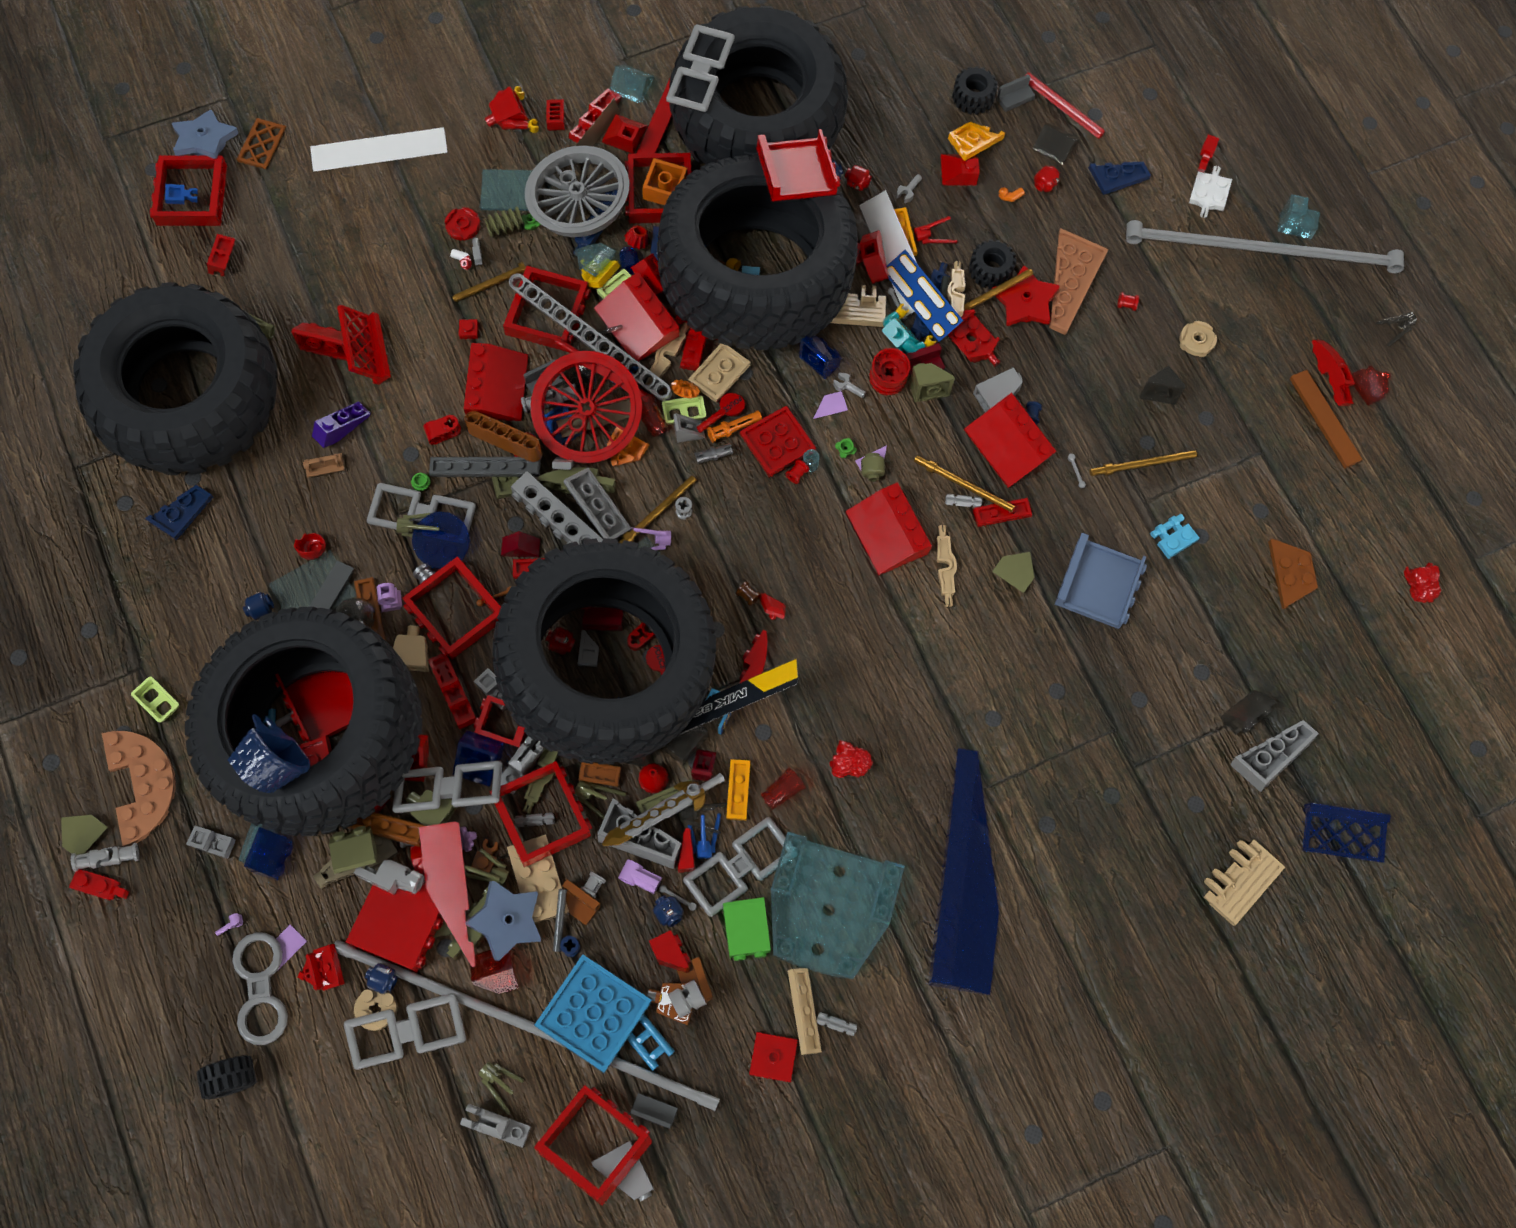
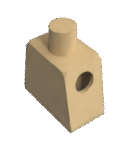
M410 625L408 626L407 635L396 636L393 649L403 660L409 671L429 672L427 640L424 636H419L420 628L418 626Z

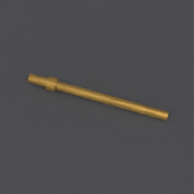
M1193 450L1114 465L1109 463L1104 464L1103 467L1091 468L1089 473L1091 476L1100 474L1110 475L1116 471L1197 457V452Z
M918 455L914 459V462L925 467L927 471L935 472L1011 513L1013 512L1014 505L937 466L938 463L932 460L928 461Z
M691 475L634 528L644 529L694 484L696 478ZM633 528L630 532H626L618 543H622L624 540L633 542L640 532H635Z

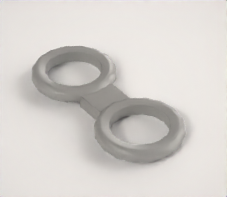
M255 932L245 936L238 942L233 952L232 960L235 971L241 978L247 980L249 998L238 1013L237 1026L240 1035L247 1042L254 1045H266L274 1042L284 1032L288 1019L285 1005L279 998L272 996L270 979L282 963L283 952L277 939L265 932ZM265 941L272 947L273 961L265 971L260 973L248 972L242 963V955L245 948L253 942ZM269 1003L277 1010L279 1016L278 1024L270 1034L255 1036L248 1030L247 1016L256 1005Z

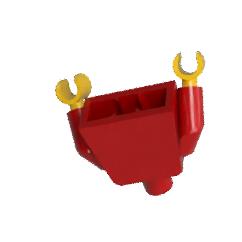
M509 86L505 90L497 92L494 99L489 103L492 114L485 118L489 127L497 123L503 130H527L529 128V131L532 133L538 132L539 127L537 126L538 122L536 119H531L529 123L527 122L529 119L520 101L525 98V92L522 91L520 86H516L514 90Z

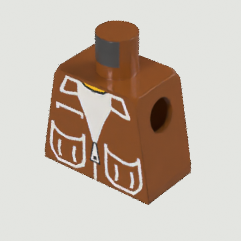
M662 983L661 991L649 989L647 997L652 1000V1003L658 1004L656 1013L689 1025L691 1013L680 1018L668 996L670 992L678 988L682 990L685 984Z

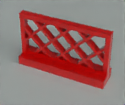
M339 305L337 310L349 371L372 378L374 384H381L390 378L391 375L379 314L372 312L368 315ZM345 313L352 319L351 321L345 316ZM353 322H354V323L356 324V326L360 329V331H358V330L355 328V326L352 324ZM348 328L355 335L354 337L349 333ZM355 338H357L360 341V343L363 345L362 347L358 344ZM351 344L354 346V348L357 350V352H355V351L352 349ZM358 354H360L364 358V360L366 361L365 363L358 356ZM354 360L358 363L360 368L355 366Z

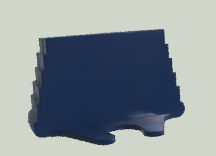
M254 714L252 718L256 729L253 728L248 731V734L227 760L240 778L250 787L261 792L274 793L288 782L306 773L310 768V761L297 742L286 735L271 719H265L271 727L269 729Z

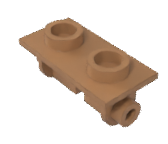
M342 453L304 460L303 467L306 469L307 478L344 471Z

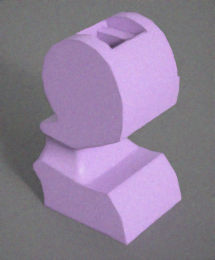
M392 583L379 584L376 588L381 612L401 609V591L397 590L396 587L394 588Z

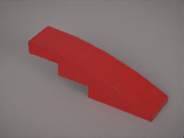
M607 88L589 105V110L579 118V124L569 132V139L578 143L610 102L615 99L618 105L622 95Z
M440 654L428 659L459 730L475 723L476 716L448 656Z

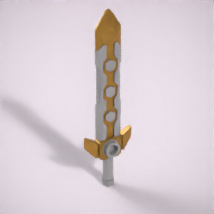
M719 773L701 785L698 782L692 781L680 782L674 785V788L679 790L678 793L609 831L602 845H621L694 804V811L701 809L706 801L705 791L724 782V776Z

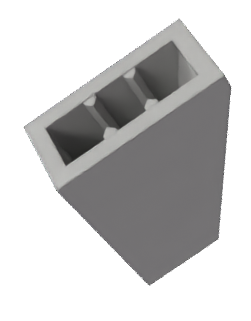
M1013 367L977 384L973 394L984 412H986L1011 392L1015 396L1020 391L1023 380Z
M629 1141L591 1163L594 1168L608 1178L633 1145ZM640 1159L618 1185L633 1200L639 1198L640 1202L652 1196L650 1191L654 1190Z

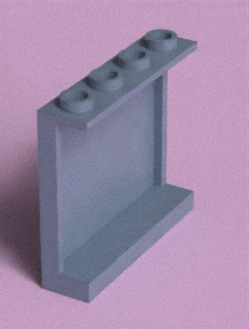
M1081 533L1057 595L1055 605L1119 629L1129 619L1130 614L1127 611L1134 604L1136 598L1133 596L1134 591H1138L1140 587V574L1143 575L1146 570L1147 564H1144L1146 557L1143 556L1141 560L1091 542L1087 540L1089 535Z

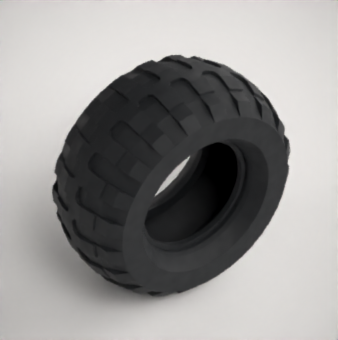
M771 6L738 7L728 13L721 12L716 14L708 24H701L705 27L734 34L735 39L722 69L712 67L709 74L717 76L719 81L706 112L670 103V111L673 116L675 129L692 157L699 164L717 163L719 159L726 157L733 159L737 155L752 157L753 154H758L756 149L758 135H765L767 143L818 138V131L821 129L823 136L827 138V148L830 149L845 121L848 102L847 78L832 41L827 35L820 34L817 25L810 20L801 19L797 13L789 10L773 9ZM699 33L691 54L718 61L726 40ZM689 40L685 41L676 59L675 68L670 77L669 89L678 67L690 69L692 66V61L683 58V53ZM683 75L675 96L702 104L710 82ZM767 77L776 79L789 87L796 95L797 100L789 108L778 114L758 117L735 111L722 100L720 94L728 85L741 78Z
M176 282L162 283L160 287L151 289L146 286L134 290L135 294L124 299L120 297L110 304L111 308L103 315L98 314L90 324L91 330L89 334L82 336L78 345L79 358L74 361L73 366L78 407L87 425L103 445L113 454L124 458L126 462L150 471L155 470L167 475H179L180 472L185 471L192 474L203 473L207 471L209 466L215 464L223 466L232 461L231 456L239 450L245 452L254 443L253 437L258 432H263L269 422V412L274 409L277 391L276 361L270 344L255 319L224 295L216 291L212 293L203 286L196 284L182 287ZM181 351H200L217 358V369L211 384L194 401L171 409H155L139 403V389L145 374L162 358Z

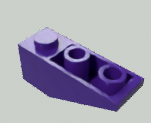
M358 401L316 420L312 437L323 448H326L340 441L367 419L371 413Z

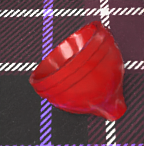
M651 763L640 770L639 784L646 792L654 794L666 788L669 776L663 766Z

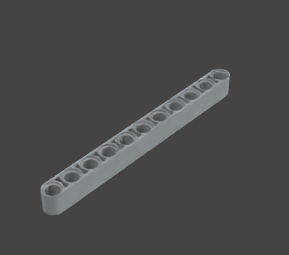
M514 274L510 277L509 284L518 295L593 351L604 353L615 359L619 355L624 356V360L621 363L629 371L633 366L638 367V372L632 374L637 384L657 399L667 401L671 398L672 390L666 382L523 275ZM517 281H523L521 287H515ZM537 291L535 298H529L531 292ZM546 302H552L549 309H544ZM560 313H566V317L564 319H558ZM580 323L578 330H572L574 324ZM589 334L595 335L593 341H587ZM603 345H609L607 352H601ZM647 377L653 378V382L650 385L644 384V380ZM667 388L668 392L666 395L660 396L659 390Z

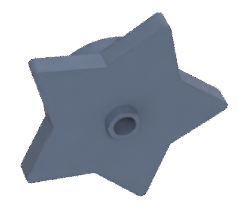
M212 110L205 112L195 120L172 123L173 129L179 137L173 149L175 156L186 154L205 155L216 159L219 152L225 147L226 141L238 135L237 127L218 122Z
M489 882L485 905L467 920L465 924L487 938L495 961H499L517 943L541 941L532 918L538 892L512 894L497 882ZM506 916H508V923L505 922Z

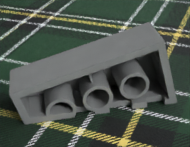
M1302 720L1275 737H1271L1264 743L1236 756L1231 766L1261 792L1315 740L1319 733Z
M613 798L599 829L598 842L603 843L609 831L635 818L637 815ZM654 826L644 830L641 834L621 845L611 846L674 869L681 851L680 842Z

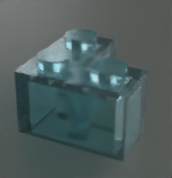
M1291 194L1280 213L1277 231L1312 239L1318 229L1320 212L1307 209L1309 198Z

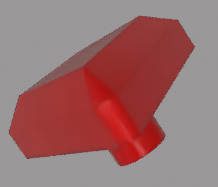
M761 593L759 599L765 613L769 614V618L775 620L776 617L784 619L786 606L771 596Z

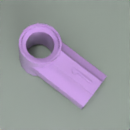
M627 859L618 879L631 886L636 885L655 894L662 877L643 869V866Z

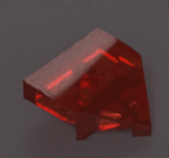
M1369 366L1367 369L1363 368L1352 373L1355 383L1353 386L1368 406L1382 400L1389 391L1387 386L1390 373L1386 371L1381 373L1376 371L1373 366Z

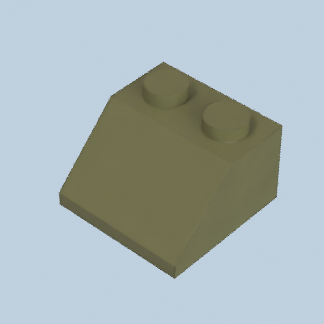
M920 363L913 366L909 384L914 402L950 396L954 376L932 363Z
M359 826L347 833L340 831L330 837L329 848L334 874L376 863L377 846L371 826L366 828L365 826Z

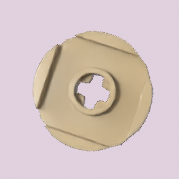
M1194 321V323L1187 324L1182 329L1179 337L1180 348L1191 355L1205 357L1216 345L1217 336L1209 324L1202 321ZM1200 336L1202 341H1196L1194 337Z
M367 989L361 993L355 1002V1018L373 1014V1011L370 1009L375 1003H379L378 1007L381 1008V1011L393 1010L396 1018L398 1005L394 996L389 991L386 994H380ZM387 1019L361 1026L371 1031H379L387 1027L388 1023Z

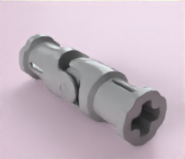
M570 386L562 389L560 387L557 388L572 398L579 399ZM553 389L548 390L545 401L558 403L570 400ZM521 397L524 412L527 413L531 410V397ZM545 404V407H544V408H547V407H550V406H554V405Z
M133 843L132 846H114L101 850H90L89 853L77 855L72 853L71 865L74 872L88 867L94 869L101 866L118 865L123 861H139L137 843Z

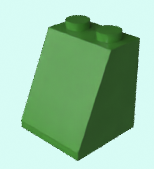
M764 897L723 903L729 959L734 958V961L746 960V956L754 955L755 958L766 957V953H770L771 949Z

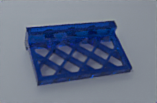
M1315 803L1304 804L1306 817L1302 851L1384 863L1387 823H1390L1391 815ZM1312 816L1318 817L1323 823L1316 830L1311 825ZM1333 820H1338L1343 826L1336 833L1329 826V823ZM1353 823H1358L1363 829L1356 836L1349 829V826ZM1373 826H1380V835L1375 839L1368 830ZM1324 827L1332 834L1326 841L1318 834ZM1344 830L1352 838L1346 844L1338 837ZM1364 833L1372 841L1365 847L1357 839ZM1315 835L1321 842V845L1317 848H1309V839ZM1334 838L1341 846L1337 851H1332L1327 845ZM1354 841L1361 849L1356 854H1352L1347 848ZM1373 844L1379 850L1378 858L1372 857L1367 851Z

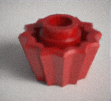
M633 226L625 234V242L628 243V246L639 250L641 248L645 249V246H648V232L642 226Z

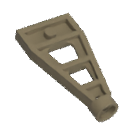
M373 835L377 846L376 863L366 866L375 868L380 866L384 860H390L399 854L390 839ZM330 860L313 877L319 887L323 889L330 883L355 875L356 868L334 874L332 860ZM324 874L328 875L327 879L323 876Z

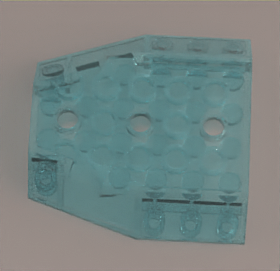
M787 831L771 887L773 956L792 965L808 968L809 970L829 976L854 979L890 924L905 866L887 860L882 863L807 841L805 836ZM835 867H842L845 870V874L842 877H837L833 871ZM831 905L834 908V914L831 916L825 915L823 907ZM815 944L823 947L824 951L821 955L813 954L812 947Z

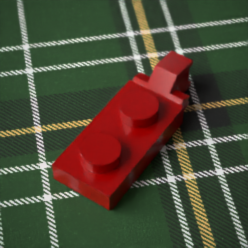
M82 869L75 872L69 886L70 889L109 901L114 900L115 896L127 899L130 892L120 888V882Z

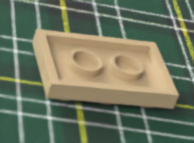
M720 343L691 375L688 382L698 386L700 392L717 403L747 370L751 362L731 347Z

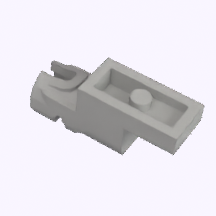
M529 736L525 739V742L521 744L515 755L507 763L508 767L501 775V786L529 774L537 765L536 760L545 749L540 746V741L536 744V749L533 750L532 747L537 740H532Z
M384 860L378 871L365 866V868H356L354 872L358 878L394 895L397 889L416 894L425 880L423 874L414 870L411 871L408 867L393 860Z
M471 1104L467 1105L465 1111L478 1115L480 1117L479 1121L475 1122L462 1118L460 1125L522 1148L524 1147L531 1126Z

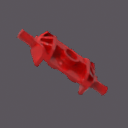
M974 309L965 310L961 317L963 322L948 334V337L970 362L988 359L996 367L1000 361L993 352L1000 338H994L974 315ZM971 335L974 336L976 340L969 341L966 337Z

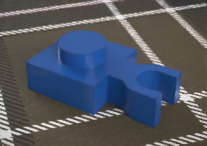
M166 184L165 202L167 204H185V200L198 202L197 196H191L192 194H198V189L190 188L185 190V185Z

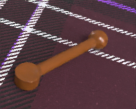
M511 586L508 587L506 591L493 595L492 597L496 599L503 595H506L510 590ZM478 599L476 602L479 607L485 603L482 599Z

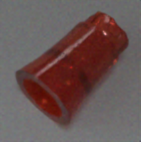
M648 394L641 397V420L651 435L657 437L666 432L668 426L658 408L654 395Z
M788 767L774 783L766 788L761 797L774 810L795 794L806 789L797 774Z

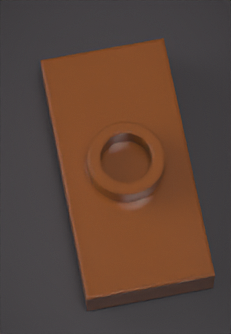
M581 762L578 781L618 787L621 767L606 764L599 765L594 762L592 764Z

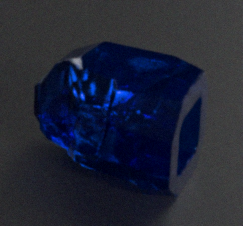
M630 246L623 247L619 253L621 269H625L629 274H634L631 267L639 262L637 251Z

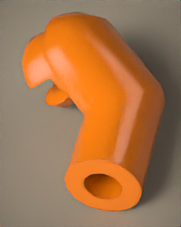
M1005 187L999 189V198L1009 202H1014L1025 194L1021 187L1013 192H1008V189Z

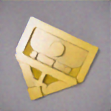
M599 256L592 264L580 266L581 276L584 281L588 282L589 287L601 288L621 266L618 261L603 262Z

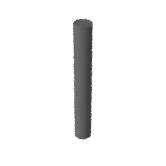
M567 889L558 890L553 951L561 952L560 943L563 936Z

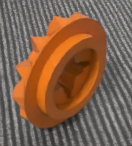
M682 379L674 380L670 386L676 395L683 398L697 397L700 392L698 386Z

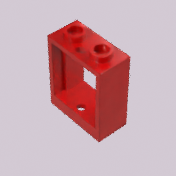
M487 695V698H484L481 703V715L475 720L474 728L476 729L474 733L520 747L527 738L524 727L518 726L513 740L483 730L493 702L505 706L502 699Z

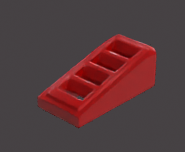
M564 99L547 100L546 122L548 131L565 130Z
M685 828L677 869L678 873L692 872L695 867L691 830L689 828Z

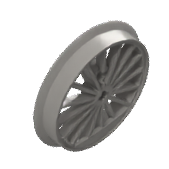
M593 146L567 147L550 154L533 169L525 187V202L533 218L556 234L567 237L592 235L608 227L622 211L629 192L628 173L622 162L604 149ZM585 163L579 182L576 178L574 164ZM589 164H597L598 166L585 182ZM568 165H571L572 171L565 170L562 172L560 170L561 168ZM603 168H606L610 171L606 175L594 181ZM554 172H558L561 183L549 177ZM613 177H616L618 180L617 183L600 186ZM547 182L561 190L542 189V186ZM618 189L617 195L600 194ZM539 195L559 196L538 201ZM596 200L613 201V203L609 207ZM582 203L595 218L586 221ZM588 203L604 210L605 212L598 216L597 213ZM557 204L545 213L540 209L541 207ZM580 205L583 222L574 223L578 206ZM573 208L569 223L562 222ZM564 209L556 220L550 218L552 215Z

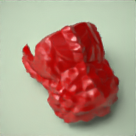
M1428 563L1426 567L1409 570L1408 566L1405 568L1404 577L1411 586L1409 591L1414 601L1426 603L1434 602V599L1438 598L1441 589L1438 581L1440 571L1437 565Z
M840 740L836 750L837 755H833V761H830L829 765L832 769L831 773L835 777L841 778L848 774L860 777L870 770L873 761L871 754L864 750V748L853 747L851 743Z

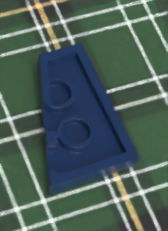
M1123 162L1119 165H1112V163L1096 165V163H1092L1088 167L1103 195L1149 180L1151 177L1144 162Z
M195 485L178 496L176 501L168 506L164 505L160 508L159 512L153 516L149 515L145 519L177 541L211 501L213 496L198 485Z

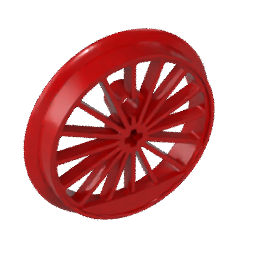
M578 351L558 358L540 375L531 397V418L541 441L556 455L577 463L599 462L619 453L632 440L641 420L642 399L633 375L621 362L600 352ZM580 365L591 370L588 397L586 396L579 368ZM572 367H576L584 399H582L564 375V372ZM596 372L602 375L604 378L602 379L597 390L592 396L594 375ZM562 375L580 401L552 386V383L558 376ZM607 379L616 384L597 398ZM618 387L629 393V396L599 403ZM551 388L578 405L545 401L548 390ZM630 399V412L598 408ZM545 404L577 408L576 410L545 418ZM584 405H589L591 407V410L585 411V409L583 408ZM597 411L628 415L629 420L626 427L623 428ZM595 414L623 430L622 434L614 441ZM572 415L565 424L553 433L550 432L547 421ZM592 417L612 442L605 448L600 449ZM589 418L597 450L584 452ZM577 419H581L582 426L578 429H575L573 427V422ZM569 426L573 431L566 443L562 445L556 440L555 436ZM583 432L580 451L569 449L568 445L574 435Z

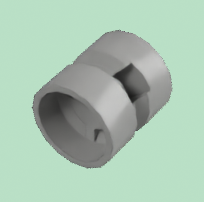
M695 980L685 984L682 990L678 988L668 994L680 1018L691 1013L692 1008L698 1009L707 1004Z

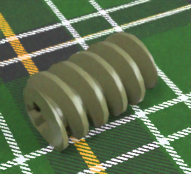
M515 206L514 212L511 208H508V214L502 210L501 216L495 212L494 218L490 214L487 215V220L484 218L491 238L494 231L499 236L501 229L506 234L508 227L513 232L514 226L519 230L520 224H523L517 206Z

